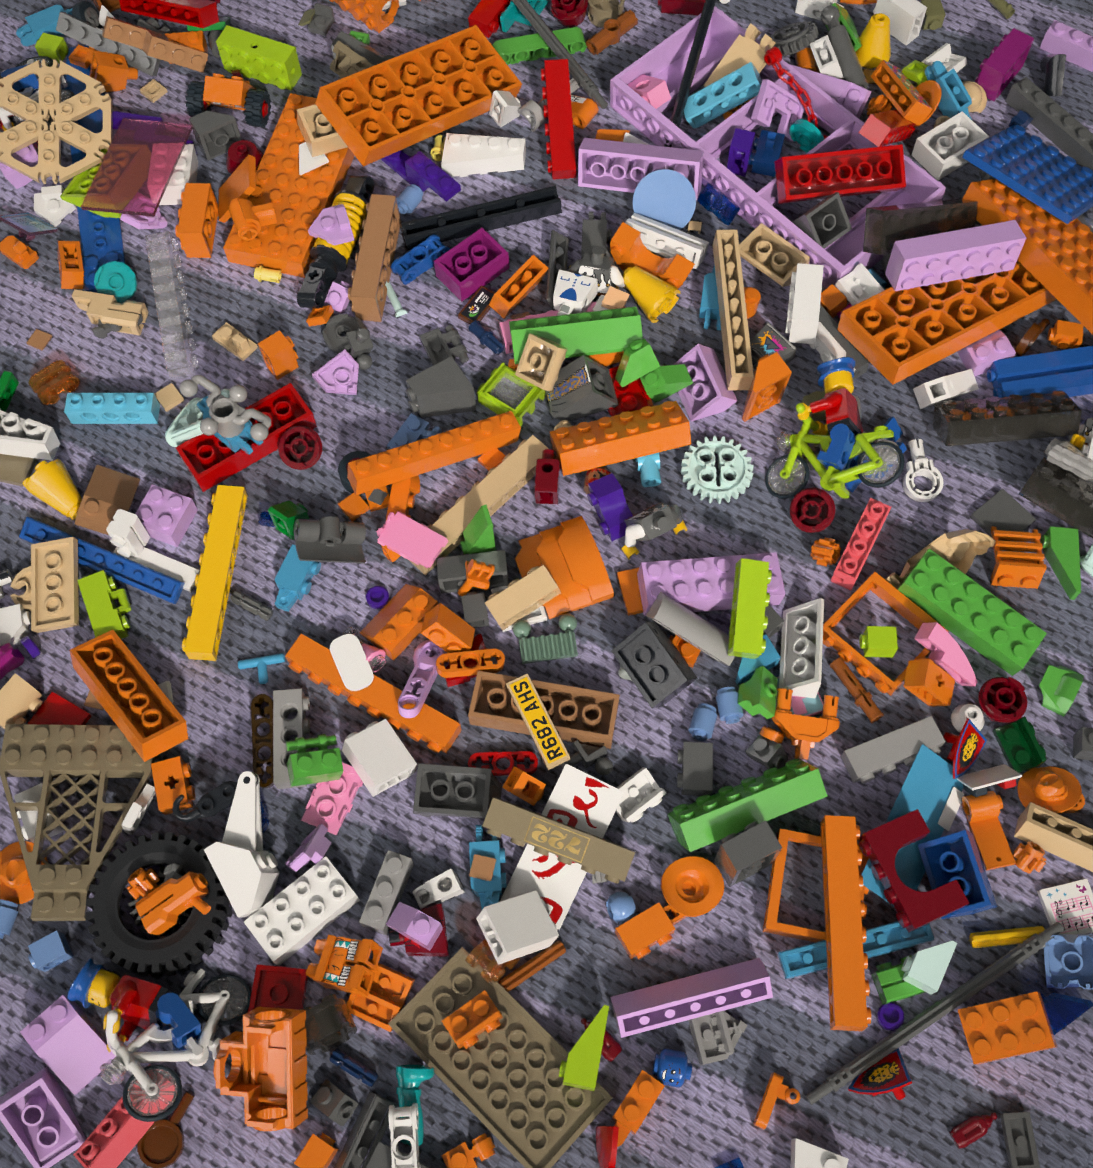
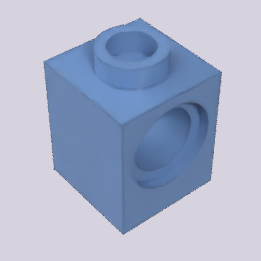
M55 931L28 945L31 952L28 955L31 965L35 969L37 968L44 972L74 957L65 934L59 931Z

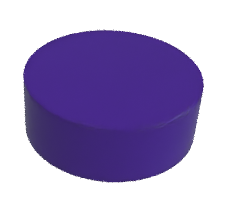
M382 586L370 588L366 593L368 605L373 609L383 608L389 602L388 591Z
M29 636L19 640L32 659L40 655V650Z
M896 1003L882 1004L877 1011V1021L883 1029L894 1031L903 1024L904 1012Z

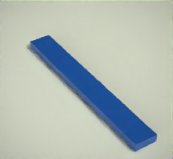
M26 517L19 538L37 544L74 537L78 539V563L98 572L104 570L108 576H113L114 579L170 603L176 604L179 600L184 582L32 517Z

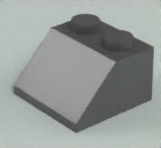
M205 111L189 118L197 144L208 161L228 152L229 147L233 143L242 140L233 115Z

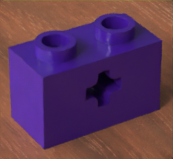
M735 129L727 168L735 175L746 177L753 150L755 132Z

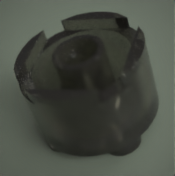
M336 994L324 997L321 1003L314 1007L309 1006L301 1009L306 1010V1049L309 1055H316L314 1050L321 1049L323 1053L328 1052L350 1039L348 1034L351 1031L354 1034L357 1032V1027L345 1000L337 998Z

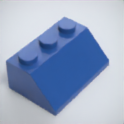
M963 830L918 844L932 890L957 879L969 901V904L941 919L971 915L998 907L973 833Z

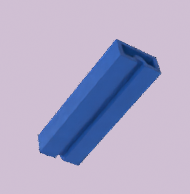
M1093 346L993 361L990 369L987 370V380L992 382L994 387V400L999 402L1000 407L1093 394Z

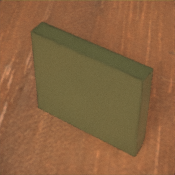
M315 9L305 11L298 25L310 24L315 14Z

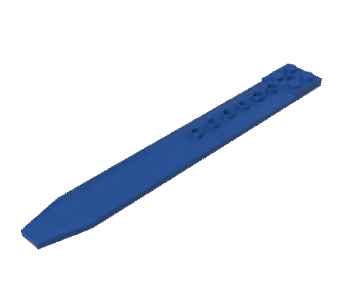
M76 47L69 48L66 64L89 76L90 66L85 69L70 63L68 57ZM63 75L68 85L64 89L72 91L75 95L86 89L85 83L70 75ZM99 109L79 119L78 125L93 133H100L103 129V111ZM70 145L72 164L85 158V152ZM77 206L85 290L97 293L94 278L99 267L111 261L126 264L120 218L102 217Z

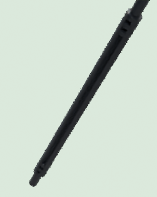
M705 0L670 117V121L678 128H680L716 0ZM664 144V147H672V145Z

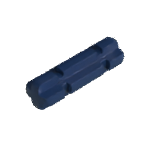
M335 1049L329 1059L330 1062L336 1066L340 1065L341 1069L358 1080L362 1079V1082L369 1087L375 1084L378 1078L377 1073L371 1069L367 1070L366 1066L349 1055L345 1056L346 1053L341 1050Z

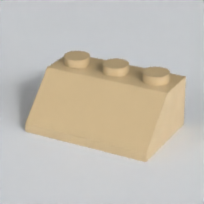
M762 223L739 244L740 256L782 287L790 286L792 272H796L797 263L809 264L810 257Z

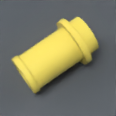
M443 135L435 137L434 147L430 152L435 161H442L446 139L444 137L442 142Z
M260 265V267L255 268L254 278L258 279L259 282L264 280L279 284L282 271L264 268L263 265Z

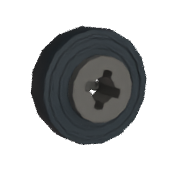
M80 1L73 6L72 16L95 27L102 28V25L99 23L100 14L92 3Z

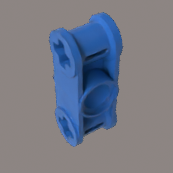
M431 235L408 253L397 258L392 263L391 270L401 277L403 284L407 285L415 280L416 277L432 268L434 261L448 252L450 248L440 242L438 235Z

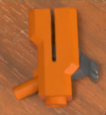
M176 863L165 867L164 875L166 876L164 883L135 903L139 916L143 917L141 921L144 928L149 934L160 936L177 923L178 916L192 906L204 915L211 910V906L202 899L209 894L207 888L208 881L204 875L189 871L182 876L179 874L182 865Z

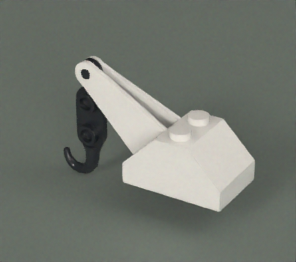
M249 771L243 772L239 776L238 782L226 781L203 795L195 807L188 813H182L179 808L184 795H180L175 799L172 808L176 819L188 823L199 818L215 816L231 806L222 842H215L204 849L238 918L250 917L273 898L279 876L276 858L272 853L263 850L260 778L256 773Z

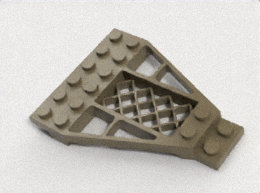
M6 724L0 756V777L32 890L34 891L31 913L32 921H86L88 907L86 906V899L89 898L91 893L88 891L90 884H96L94 875L97 870H101L102 863L109 856L123 830L121 824L133 802L138 799L146 784L153 778L151 764L155 763V757L144 762L118 726ZM7 777H44L40 800L36 803H14ZM70 777L82 779L75 783ZM108 778H142L128 803H105ZM66 779L72 787L61 795L55 787ZM89 780H92L97 787L86 795L80 788ZM51 791L58 797L52 803H50ZM77 791L83 798L74 806H71L66 799ZM98 794L97 804H95L91 799ZM63 802L69 810L57 818L51 810ZM88 802L95 810L83 818L77 810ZM17 811H39L32 852H28ZM123 811L103 850L100 852L104 812ZM49 814L55 821L46 827L47 815ZM74 814L80 822L69 830L63 822ZM95 817L93 828L88 822ZM60 826L66 833L54 842L48 834ZM83 826H86L92 833L80 842L74 834ZM71 837L77 845L66 854L59 846ZM44 838H46L52 845L43 851ZM92 841L90 852L85 846ZM56 849L63 857L55 864L50 865L44 858ZM82 849L89 857L80 865H76L70 858ZM68 861L71 865H63V864Z

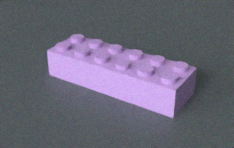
M584 138L579 147L578 186L634 193L638 183L646 175L656 170L668 169L679 172L689 180L697 200L702 185L704 151Z
M1016 220L895 241L885 274L894 291L1013 270L1026 236Z
M777 552L641 562L637 577L644 616L647 615L660 592L692 612L732 609L735 566L741 558L769 562V570L772 571L770 584H767V593H770L769 605H779L785 596V589Z

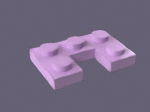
M769 79L762 80L751 120L763 127H770L775 110L782 115L777 133L785 134L784 139L786 141L795 142L791 139L789 128L797 119L802 118L804 106L796 96Z

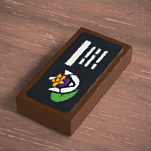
M481 285L460 311L458 318L468 324L475 320L480 322L491 309L489 303L495 292Z

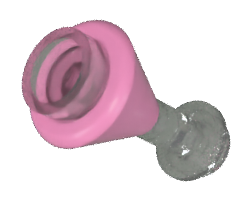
M348 627L342 635L352 634L358 638L373 673L378 672L385 666L387 661L385 659L386 652L383 649L365 644L358 636V628Z

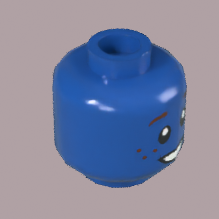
M663 1049L660 1054H655L652 1076H656V1080L660 1083L680 1088L683 1086L685 1079L690 1080L692 1064L688 1063L686 1053Z

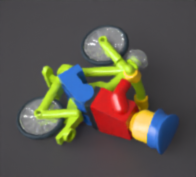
M841 357L824 362L817 367V371L820 373L818 385L824 388L825 396L823 399L811 402L809 406L805 403H798L796 405L797 417L803 421L800 431L794 435L792 432L782 431L780 436H778V448L783 453L789 454L777 458L766 472L765 484L767 490L773 496L780 499L792 498L806 487L810 471L807 462L802 458L803 454L821 477V487L827 491L833 490L839 497L844 499L849 498L850 495L849 491L845 488V483L860 479L867 486L881 488L892 484L901 475L905 463L901 449L890 442H878L871 445L875 440L894 437V432L891 429L888 430L886 426H876L874 432L863 433L858 404L852 395L854 391L853 377L855 376V360L853 358ZM825 410L827 424L824 425L819 421H814L809 416L810 412L817 413ZM810 429L813 430L812 433L815 435L808 434ZM807 443L821 444L824 451H820L817 457Z

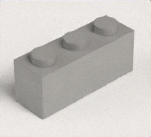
M389 850L387 851L359 921L362 927L387 935L390 927L386 923L400 902L414 866L412 858Z

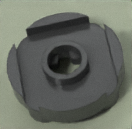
M348 314L333 316L328 320L325 329H323L325 344L336 354H339L344 349L350 353L352 349L346 336H341V332L345 331L347 333L364 327L362 321L356 316L355 318L349 317Z

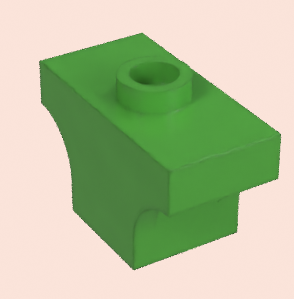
M764 666L755 669L753 676L747 682L739 685L738 704L752 716L760 713L766 719L774 717L778 678Z

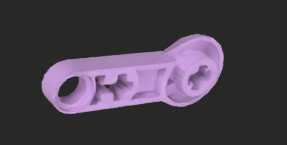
M431 640L423 641L414 650V669L398 699V712L404 718H413L420 713L438 675L436 660L440 655L447 653ZM448 662L444 663L445 667L449 665ZM407 703H412L415 705V707L412 709H406L403 707V705Z

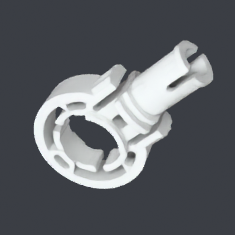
M916 439L908 442L912 461L906 463L907 473L903 478V489L911 499L918 502H928L936 498L941 492L943 477L939 470L934 467L933 460L930 459L928 461V458L925 457L923 440L918 439L917 443ZM914 477H928L932 482V489L930 491H920L919 489L913 491L912 489L915 487ZM937 485L936 492L932 494L933 490L935 489V486Z

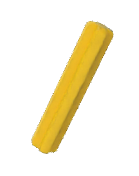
M1043 926L974 932L969 935V941L973 948L1022 944L1035 933L1039 935L1046 929Z

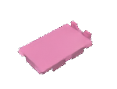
M401 511L397 512L395 516L393 512H390L385 524L376 531L379 537L377 539L378 544L386 545L388 549L427 569L433 565L442 551V547H445L449 542L444 536L429 529L423 523L420 524L412 520Z
M343 762V773L339 780L317 783V788L313 789L301 820L315 827L323 824L328 828L327 832L337 835L347 813H350L355 795L363 784L354 768Z

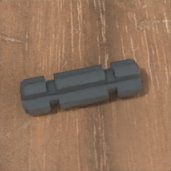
M239 590L234 591L231 596L233 603L238 606L241 605L242 608L255 615H260V618L264 620H269L273 615L272 608L266 605L263 606L261 602L248 595L245 596Z

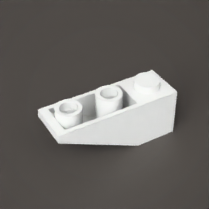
M972 369L923 383L914 388L913 391L919 407L922 409L978 390L979 387Z

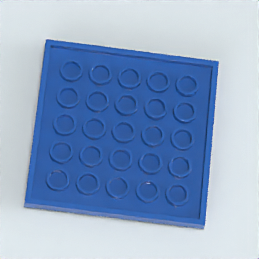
M1012 125L965 151L962 158L1066 224H1069L1093 207V171L1088 167H1081L1076 164V160L1072 157H1065L1060 154L1056 147L1047 146L1040 137L1031 136L1026 133V129L1022 126Z

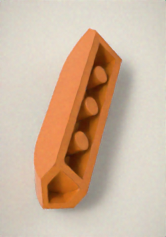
M419 475L392 484L386 520L390 512H393L395 516L399 511L411 518L409 509L414 508L415 495L420 493ZM381 545L383 554L390 562L393 563L400 557L399 554L388 549L386 545Z

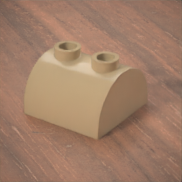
M529 334L515 375L543 390L552 391L565 359L567 348L549 339Z
M16 673L0 690V726L5 729L6 724H25L27 720L23 717L29 710L33 713L36 712L43 703L40 700L42 694Z

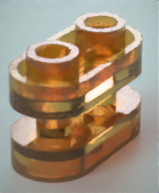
M57 360L29 379V386L37 393L38 398L45 405L57 403L60 399L58 394L72 393L77 390L80 384V380L74 372H71V368L64 360Z
M484 939L472 950L465 962L473 969L480 964L484 968L480 976L487 983L492 980L496 983L505 974V969L511 970L519 962L520 957L498 965L495 958L492 961L488 958L492 951L487 940Z

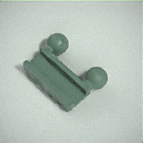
M564 614L560 617L559 627L565 633L549 634L548 636L541 635L539 637L533 636L529 639L528 636L531 633L530 624L524 620L517 621L513 626V633L519 638L522 664L577 657L578 652L574 629L577 626L576 618L572 614Z

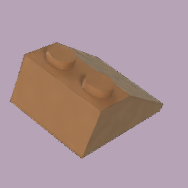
M96 465L78 509L75 525L109 535L106 529L109 523L114 521L113 516L116 511L122 509L129 512L140 479Z

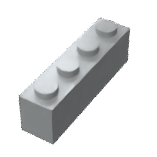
M930 716L847 749L841 755V759L853 783L861 781L864 784L875 779V774L883 772L884 775L894 772L897 770L896 766L904 763L905 766L912 765L922 744L938 754L941 752L940 748L946 741L933 717Z

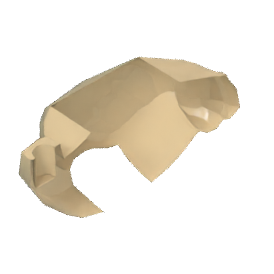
M963 529L944 533L908 559L900 576L893 572L885 580L898 589L928 549H931L966 574L975 556L986 553L988 548L993 547L996 541L989 535L976 530Z

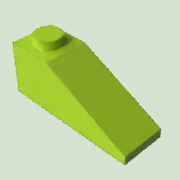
M604 1005L569 1052L567 1061H561L559 1077L564 1078L563 1085L590 1091L595 1090L609 1011L608 1005Z

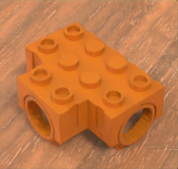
M329 0L339 4L343 11L350 12L357 21L361 20L370 30L374 29L378 33L394 22V17L399 8L398 0H391L392 4L388 13H385L382 9L390 0Z
M257 1007L243 1015V1032L235 1031L219 1040L220 1050L216 1055L213 1070L216 1088L220 1089V1095L244 1097L245 1124L259 1131H277L284 1128L294 1129L308 1118L306 1102L308 1100L306 1081L307 1055L305 1048L307 1047L306 1010ZM231 1053L232 1065L230 1073L226 1078L224 1072L225 1062Z

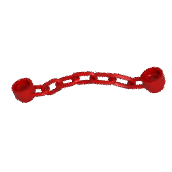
M775 46L770 48L764 55V61L767 65H772L778 77L791 86L804 106L808 117L807 121L811 123L810 120L814 119L815 126L818 128V120L816 115H814L811 99L806 90L801 88L791 73L782 68L779 63L782 61L781 51ZM783 73H785V74H787V75H788L789 77H791V78H789L788 80H786V79H785L784 77H782L781 75H783ZM804 93L808 101L804 102L800 95Z

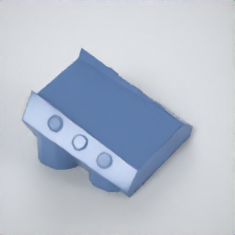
M1093 934L1052 935L1051 937L1054 936V938L1046 942V947H1044L1046 987L1060 989L1082 987L1083 989H1093Z

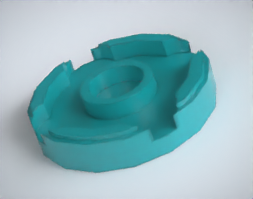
M797 119L789 128L792 141H797L801 145L800 149L806 153L824 140L820 130L807 120Z
M111 261L103 264L95 273L94 278L97 292L114 295L118 303L131 299L137 291L138 282L136 274L129 266L122 262Z

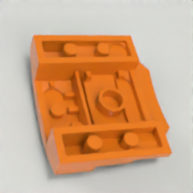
M582 516L561 522L559 526L518 541L521 549L515 558V562L521 577L527 576V572L530 569L544 565L561 591V594L542 605L549 619L614 598L613 588L604 562Z

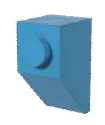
M766 634L763 635V639H766V648L761 656L756 659L742 657L735 680L737 686L748 681L753 676L755 669L764 666L769 670L779 664L781 657Z

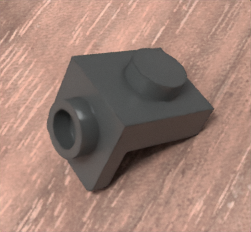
M761 735L745 751L748 757L766 766L767 769L782 768L788 761V757L781 744Z
M328 1079L323 1082L310 1100L315 1107L340 1126L345 1125L358 1106L355 1100Z

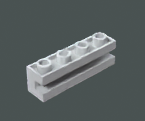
M634 213L631 219L628 218L626 220L627 225L641 232L640 238L642 243L649 251L666 258L679 254L695 264L694 269L703 262L709 245L708 241L637 213Z

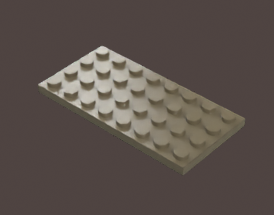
M463 947L388 1023L429 1067L435 1068V1074L525 1168H552L613 1099L597 1081L594 1091L563 1085L564 1078L559 1077L562 1060L567 1061L569 1053ZM485 990L503 1016L499 1020L501 1025L490 1033H487L485 1030L478 1035L479 1041L470 1048L465 1049L463 1046L459 1049L443 1025L442 1020Z

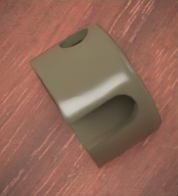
M588 0L587 17L589 21L597 27L604 28L605 21L616 19L624 13L625 0H620L621 3L618 0Z

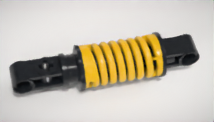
M350 176L345 190H340L335 194L331 207L340 204L345 206L354 241L334 246L327 243L326 240L317 237L314 246L309 252L312 260L309 270L297 293V303L300 307L322 308L332 282L336 279L339 272L346 270L350 254L361 233L363 219L367 218L366 204L374 191V181L371 176Z

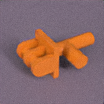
M474 559L466 561V581L458 590V595L466 596L472 587L488 590L490 585L489 579L494 573L495 566L493 564L487 566L482 561L477 563Z

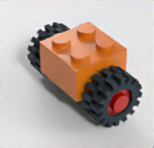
M213 73L212 77L205 76V82L191 81L188 85L189 89L186 92L188 94L186 96L187 113H189V116L194 117L202 112L212 111L213 105L244 110L247 125L265 128L271 114L270 94H268V91L256 90L255 87L250 85L249 81L243 80L244 78L232 76L229 79L225 78L224 75Z

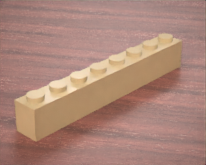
M716 230L713 241V255L727 391L749 390L754 374L738 231Z
M534 435L527 440H523L512 454L509 453L504 457L500 465L490 469L481 482H476L472 486L471 491L465 496L459 497L451 509L442 512L439 519L433 525H428L429 529L444 536L449 541L445 547H442V551L437 558L446 557L461 544V541H464L463 531L481 506L487 504L491 516L536 475L537 459H542V451L549 448ZM437 558L428 569L420 564L417 565L412 561L410 562L424 575H427L437 565Z

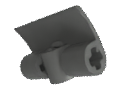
M333 516L323 517L319 521L296 519L294 538L300 561L360 564L366 562L361 545L366 536V527L363 522H340L339 518Z

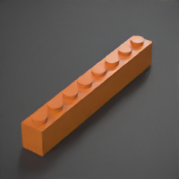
M512 411L505 412L349 462L347 478L355 494L359 495L484 454L495 448L499 449L518 441L521 427Z
M303 634L299 635L285 655L289 663L288 667L294 672L300 674L303 671L308 674V679L317 685L321 682L328 686L327 689L336 696L343 694L348 697L347 701L355 707L364 706L367 708V713L374 718L379 719L380 716L385 718L392 728L399 730V728L407 731V736L414 741L419 742L420 739L428 743L427 747L435 753L442 751L447 754L461 732L460 723L425 703L417 716L413 718L402 717L398 712V699L402 690L375 675L368 687L358 691H350L342 681L330 649ZM407 703L403 705V707L406 709H412L415 707V705L412 703Z
M825 815L820 825L830 1030L863 1031L871 1023V1009L866 1005V996H869L870 985L869 981L865 980L864 969L868 968L867 953H863V943L866 942V928L862 926L861 916L865 914V904L863 900H860V891L863 890V876L859 875L858 865H861L862 862L861 850H857V840L860 839V826L856 825L855 816Z

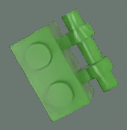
M326 734L317 735V738L309 739L298 737L294 741L286 742L287 751L296 750L297 754H290L287 762L291 787L340 779L343 773L340 748H327V746L337 744L335 735L326 736ZM316 747L319 749V751L306 752L305 750Z

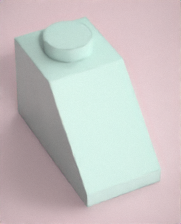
M949 941L918 951L911 957L907 956L901 969L905 972L902 980L931 995L937 992L957 943Z

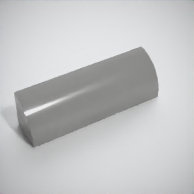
M659 593L646 616L716 661L730 666L735 656L728 655L729 635L664 593Z

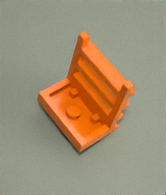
M992 526L991 535L996 541L993 546L996 564L991 575V585L1038 589L1047 568L1043 561L1045 556L1042 554L1043 545L1040 543L1041 535L1038 533V529H1033L1032 533L1002 531Z

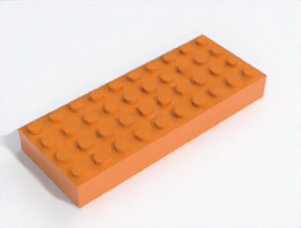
M474 25L324 85L319 89L315 104L364 167L490 111L492 95L496 90L509 91L514 97H517L522 83L477 25Z
M290 93L256 171V189L247 198V200L253 203V206L272 202L277 223L262 226L261 231L250 241L240 238L233 224L223 247L228 262L255 268L263 265L264 268L281 270L283 274L305 278L312 261L309 252L317 239L309 235L308 229L323 209L332 206L334 196L341 190L355 156L349 147L326 153L325 155L329 160L328 163L303 175H299V145L304 143L305 140L298 126L297 109L315 105L317 98Z
M997 179L971 182L960 204L982 226L1016 220L1026 236L1017 260L1093 335V233L1090 231V228L1081 223L1077 218L1069 224L1064 223Z
M1017 260L1014 269L900 291H894L893 287H890L842 311L837 330L894 385L1055 301L1056 298Z

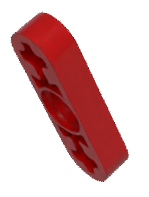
M530 751L479 752L470 756L468 767L476 768L472 764H475L477 759H481L482 763H490L489 758H493V770H491L493 775L509 776L514 767L513 757H517V762H524L525 758H530V761L534 762V764H530V768L526 769L524 764H517V768L531 775L538 768V758ZM499 759H508L510 761L509 768L506 770L498 769L496 763ZM483 765V766L481 767V768L490 769L489 765Z

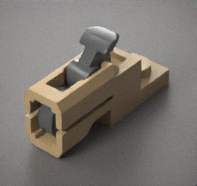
M75 289L72 294L77 307L87 311L86 314L91 323L98 325V327L92 329L96 337L104 339L111 331L141 335L144 324L141 323H145L149 313L145 303L129 300L124 303H118L114 295Z

